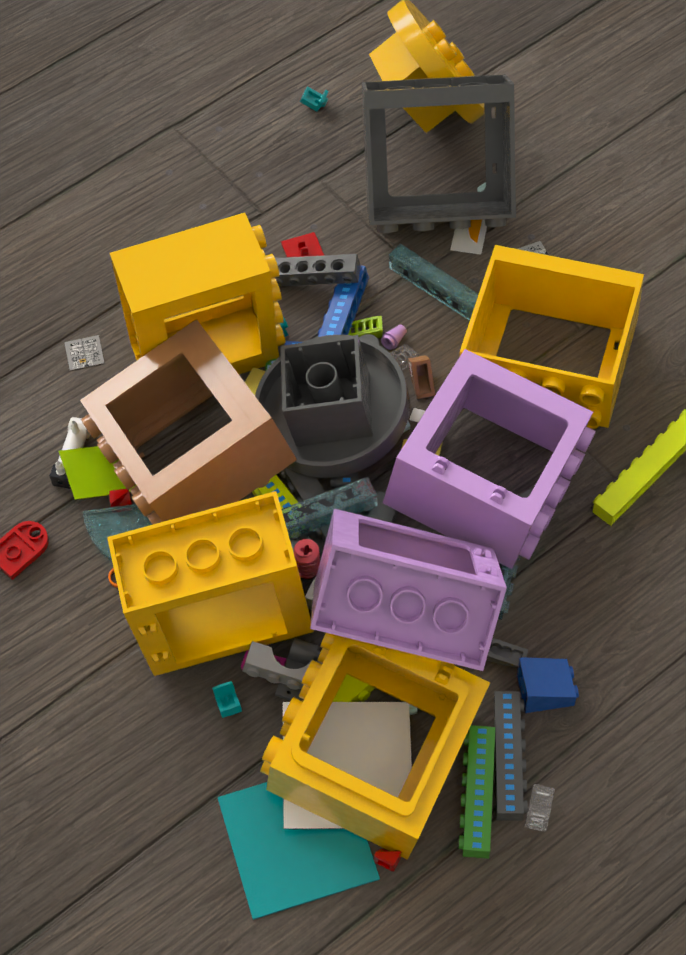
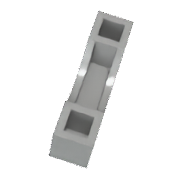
M252 641L243 672L252 677L259 676L265 678L271 683L285 684L290 689L296 690L302 689L303 684L301 682L311 661L299 669L286 668L277 662L273 655L272 647Z

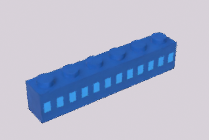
M365 266L360 268L358 283H339L335 286L334 295L329 301V309L327 314L324 315L323 325L318 331V337L349 334L369 279Z

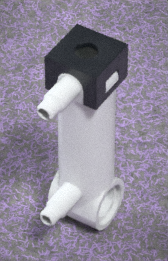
M72 417L70 419L68 434L62 450L83 448L86 439L90 437L91 434L80 420L81 418ZM59 456L58 461L55 463L56 465H53L49 475L52 485L71 489Z

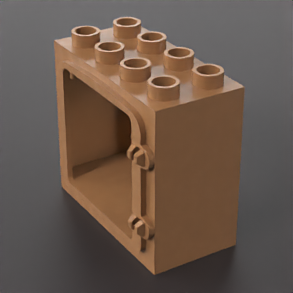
M197 319L80 400L89 413L80 420L94 439L103 434V436L97 439L99 443L97 446L110 464L119 459L118 462L113 464L115 467L114 472L127 490L132 488L130 492L133 495V501L143 515L148 517L152 525L238 502L255 489L266 486L272 477L297 460L271 416ZM214 395L232 421L153 476L141 459L145 456L142 452L138 455V447Z

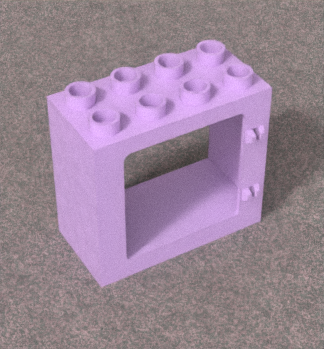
M464 349L396 457L383 504L450 538L494 548L498 563L512 569L519 555L528 560L531 558L543 530H546L556 510L558 502H561L571 482L569 480H571L580 467L585 454L576 449L586 452L596 431L587 427L593 411ZM463 408L554 452L529 497L522 498L506 490V488L498 486L435 454Z
M334 509L314 583L310 629L483 671L507 587L494 548Z

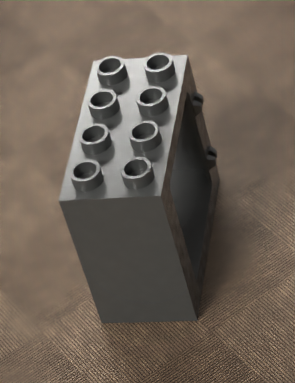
M506 74L362 82L367 212L370 225H377V232H396L399 230L398 224L413 223V230L428 231L435 228L434 222L449 221V228L465 229L471 227V220L485 219V226L502 227L507 225V218H516L514 83ZM484 103L486 187L483 191L391 196L389 194L385 109ZM495 107L496 118H492L491 108ZM492 163H496V173L492 171Z

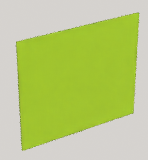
M98 446L58 451L75 500L107 496L111 490L126 489L114 472L115 467L113 464L118 462L119 459L110 464Z

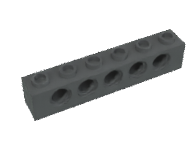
M357 254L275 258L279 269V277L275 279L279 287L359 282L361 264Z

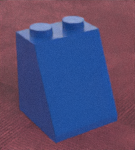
M519 658L517 679L521 697L524 699L525 713L575 706L579 692L577 685H573L574 671L573 667L568 665L567 659Z

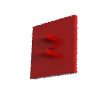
M315 232L281 241L286 257L324 256Z

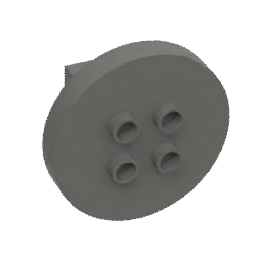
M326 335L298 344L281 346V356L267 369L255 393V397L271 416L297 458L295 462L286 468L302 475L317 478L346 476L375 464L398 442L405 430L410 412L409 392L403 372L397 361L383 347L370 340L358 337V335Z

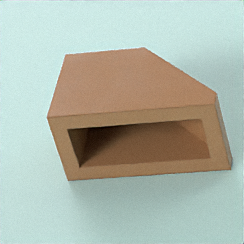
M426 355L408 358L410 376L416 398L435 396L430 359Z

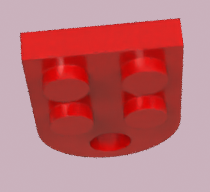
M25 521L16 525L0 539V569L12 580L47 549L49 538L46 529L37 522ZM34 531L41 532L37 537L31 536V533Z

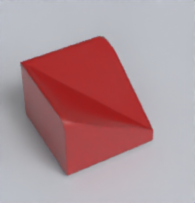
M129 490L109 491L110 505L113 513L132 510Z
M381 848L374 854V862L391 872L395 871L401 859V851H387Z

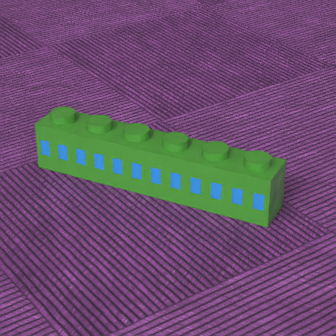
M471 725L469 733L466 734L464 739V745L468 746V753H464L463 766H467V773H463L462 786H466V794L461 796V807H465V815H460V828H464V836L459 835V849H463V857L489 859L495 727Z

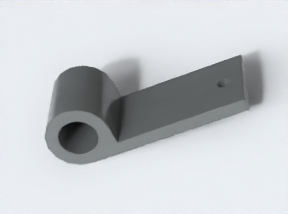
M295 637L285 667L299 669L306 666L311 660L317 661L321 650L317 649L318 645ZM279 683L275 696L289 701L293 697L300 700L299 694L301 689H290L287 685Z

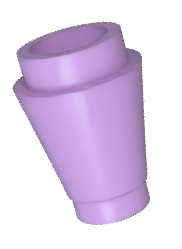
M398 325L384 333L381 339L382 345L389 350L396 348L406 334V328L403 325Z

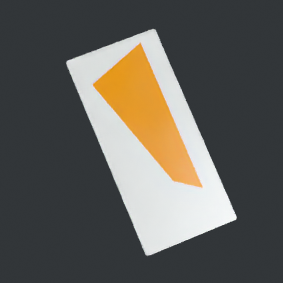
M485 219L471 220V227L455 229L450 250L481 254L487 229Z

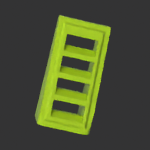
M382 316L353 321L348 335H358V337H361L365 334H371L376 338H382ZM351 328H355V333H351Z

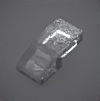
M538 784L533 785L525 827L546 832L555 788Z

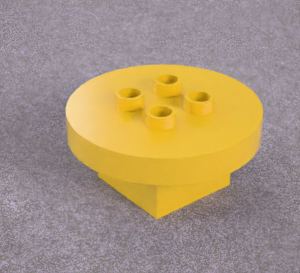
M401 0L387 12L396 33L369 54L382 81L475 76L463 60L465 58L453 42L449 44L445 39L446 35L436 21L429 22L411 1ZM484 103L403 108L426 133L454 111L470 124L484 115Z

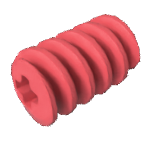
M302 539L295 544L294 557L300 577L311 579L318 572L320 564L319 547L313 540Z

